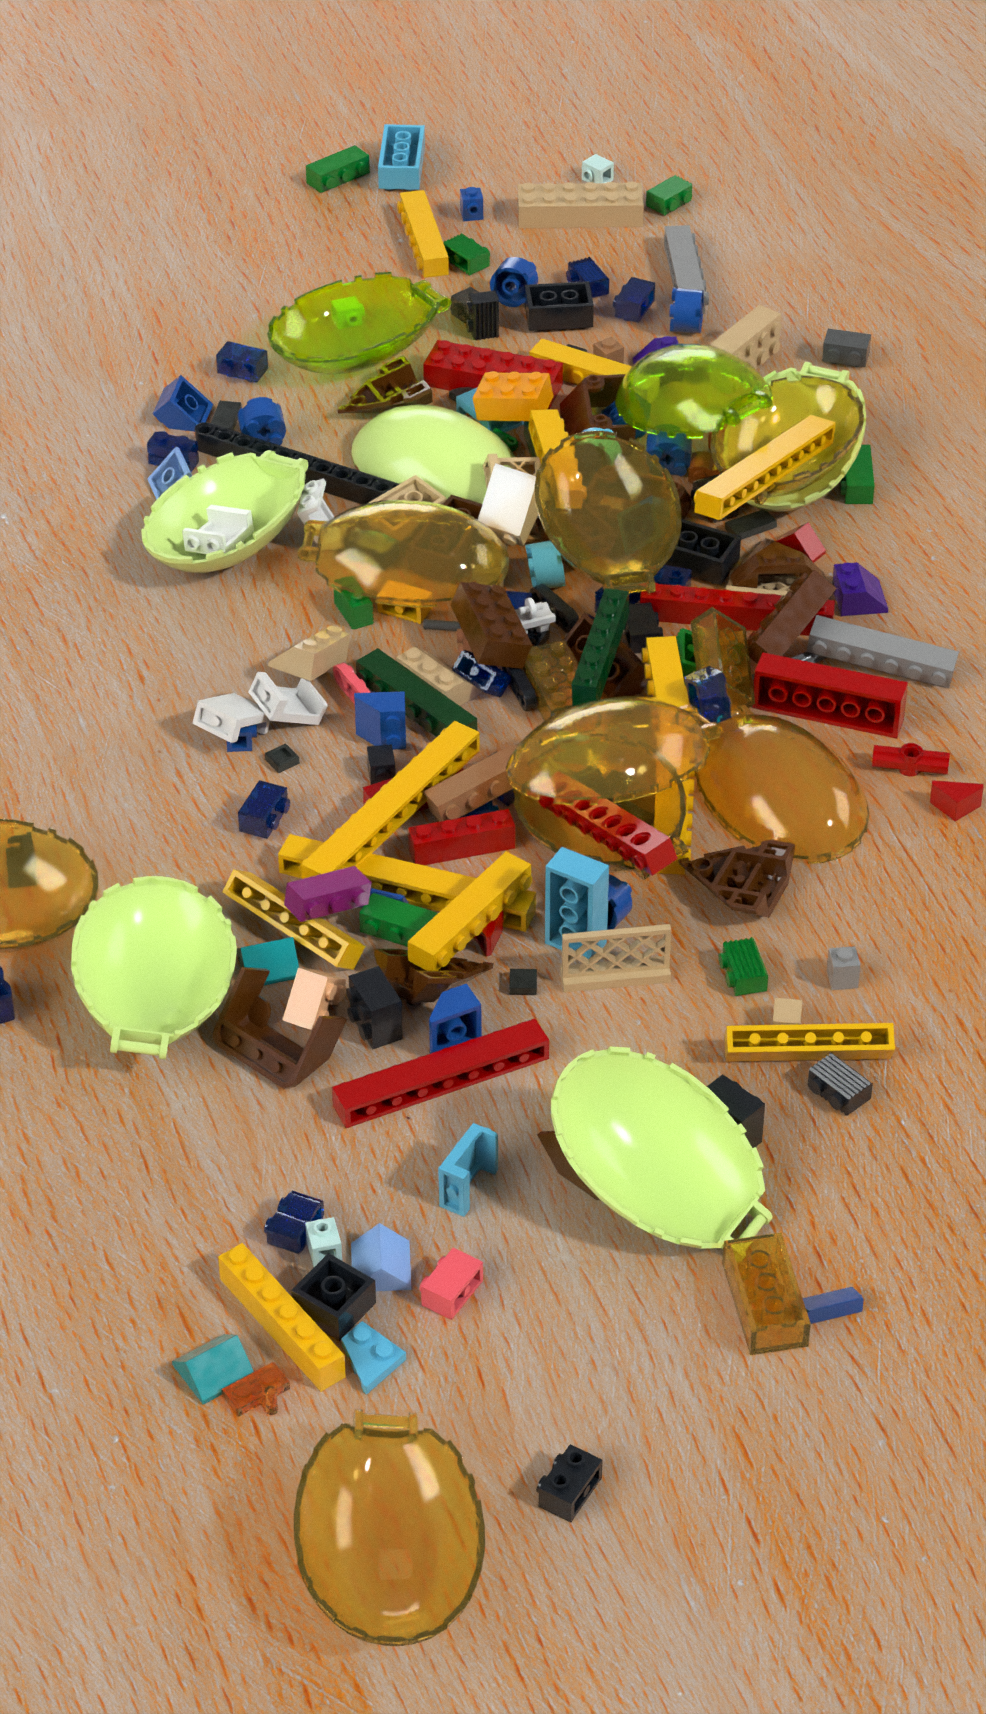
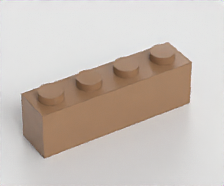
M511 744L424 791L429 810L439 821L460 818L532 779L527 759Z

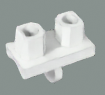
M526 598L525 606L515 610L527 634L528 629L533 627L538 632L548 631L550 623L556 621V616L550 611L547 602L535 603L532 598Z

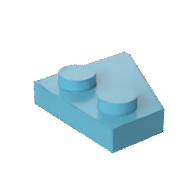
M363 1321L341 1338L343 1350L346 1356L350 1358L351 1367L354 1373L358 1375L361 1388L365 1394H368L406 1360V1352Z

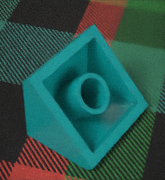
M293 937L237 948V956L241 967L266 968L270 971L264 986L295 979L299 964Z
M223 1334L172 1361L173 1367L203 1405L255 1378V1373L238 1335Z

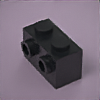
M570 1444L563 1454L559 1453L556 1456L548 1476L543 1475L536 1488V1492L539 1493L538 1507L571 1523L602 1479L603 1460Z

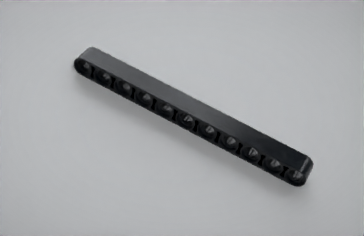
M202 422L195 426L196 449L202 453L215 457L231 452L234 456L254 453L256 457H260L265 451L271 450L276 455L296 460L299 458L306 459L308 461V469L305 472V485L312 480L317 481L324 478L326 481L325 493L362 505H366L399 485L374 475L212 423Z

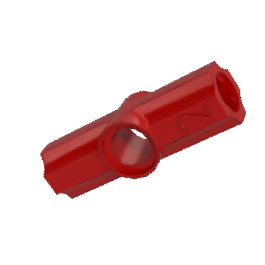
M906 743L901 748L874 745L872 767L899 769L901 774L908 777L916 776L920 772L948 775L950 753L923 750L916 743Z

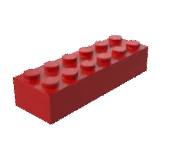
M437 340L423 363V379L430 387L449 391L461 387L477 388L484 374L492 371L498 373H549L553 398L548 409L551 408L563 385L562 362L534 358L533 356H523L511 352H501L490 348L474 347L468 344L452 343L447 340Z
M763 652L755 669L752 708L897 739L904 722L908 682Z

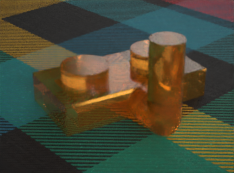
M272 1362L223 1388L222 1397L238 1417L259 1405L269 1415H275L278 1412L277 1396L290 1389V1381L278 1366Z

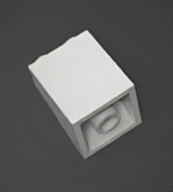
M495 464L477 521L480 531L484 536L491 539L496 537L509 545L515 546L517 544L524 547L546 499L539 477Z

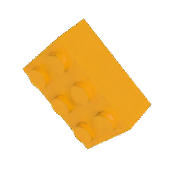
M492 371L485 373L473 396L477 420L529 421L531 410H547L553 398L549 373L540 372L498 373Z

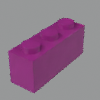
M356 866L288 882L284 905L300 922L369 904L372 882Z

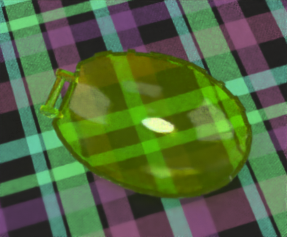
M392 272L375 273L374 278L362 279V276L358 275L354 276V281L343 284L342 280H338L313 289L295 298V304L289 308L288 306H283L281 314L273 316L268 324L269 332H267V337L272 349L282 359L297 368L323 374L358 372L380 365L401 354L428 330L438 313L450 308L452 302L450 298L442 296L431 287V283L427 280H421L413 284L408 277L392 276Z
M675 344L650 352L633 365L619 386L615 405L618 415L623 416L624 422L636 429L658 435L659 431L667 432V436L671 438L676 437V433H684L688 439L703 438L704 433L719 431L724 428L723 425L726 423L732 426L740 424L742 419L762 408L767 409L771 407L773 395L768 382L751 364L721 348L705 344Z

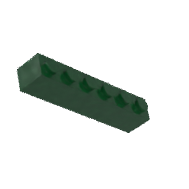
M605 588L571 684L572 707L597 710L629 616V591Z
M379 648L356 660L357 677L362 679L366 687L373 692H405V715L422 726L427 732L438 737L441 731L454 721L477 731V718Z

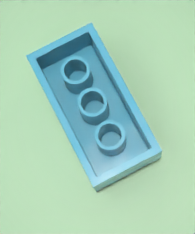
M384 124L378 164L379 189H405L407 191L420 189L425 151V125Z
M561 847L546 865L545 944L562 950V934L607 930L609 865ZM600 940L596 945L603 948L607 940ZM581 942L569 943V947L575 951L583 945ZM589 949L582 955L589 959L597 952Z

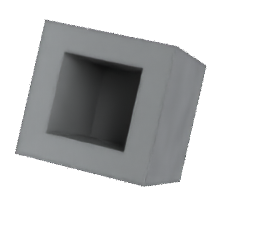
M855 946L829 948L827 975L831 990L858 988L861 965Z

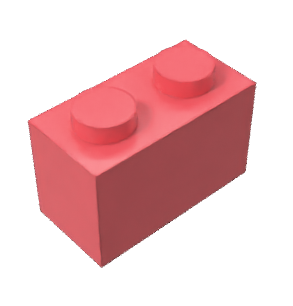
M452 1248L446 1257L442 1256L439 1259L436 1269L430 1276L427 1275L422 1280L420 1285L422 1306L452 1320L483 1282V1262L456 1248Z

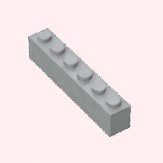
M690 225L665 226L664 247L673 288L704 290L702 314H705V305H709V293L706 292V280H703V268H701V259L698 256V246L695 245V233H691Z
M816 615L806 651L945 688L950 687L959 651Z

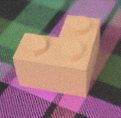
M298 968L283 1021L313 1030L319 1016H329V1011H327L329 1005H339V1002L344 999L346 979L319 970Z

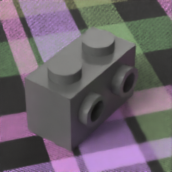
M828 328L823 343L822 361L832 364L851 365L853 367H866L870 353L871 334Z

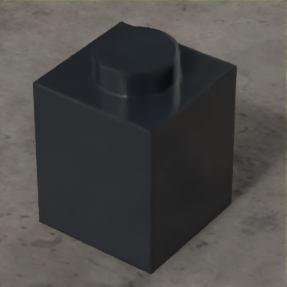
M392 744L367 747V766L371 785L395 777L396 768Z

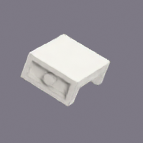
M322 478L317 481L312 480L304 486L297 514L322 553L326 555L345 548L351 519L347 513L334 517L323 500L326 481Z
M210 505L206 508L208 516L206 524L199 530L190 528L182 530L185 551L208 554L218 550H223L224 553L234 550L236 543L243 542L254 532L251 510Z
M257 672L248 691L270 721L319 725L328 707L327 702L311 682L303 678L300 679L296 688L277 687L266 672Z
M235 693L198 700L192 724L233 743L237 742L241 727L257 724V732L267 734L270 720L258 704Z

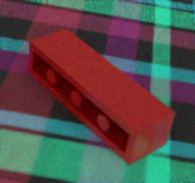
M509 809L408 827L409 852L413 863L430 865L515 849V824Z

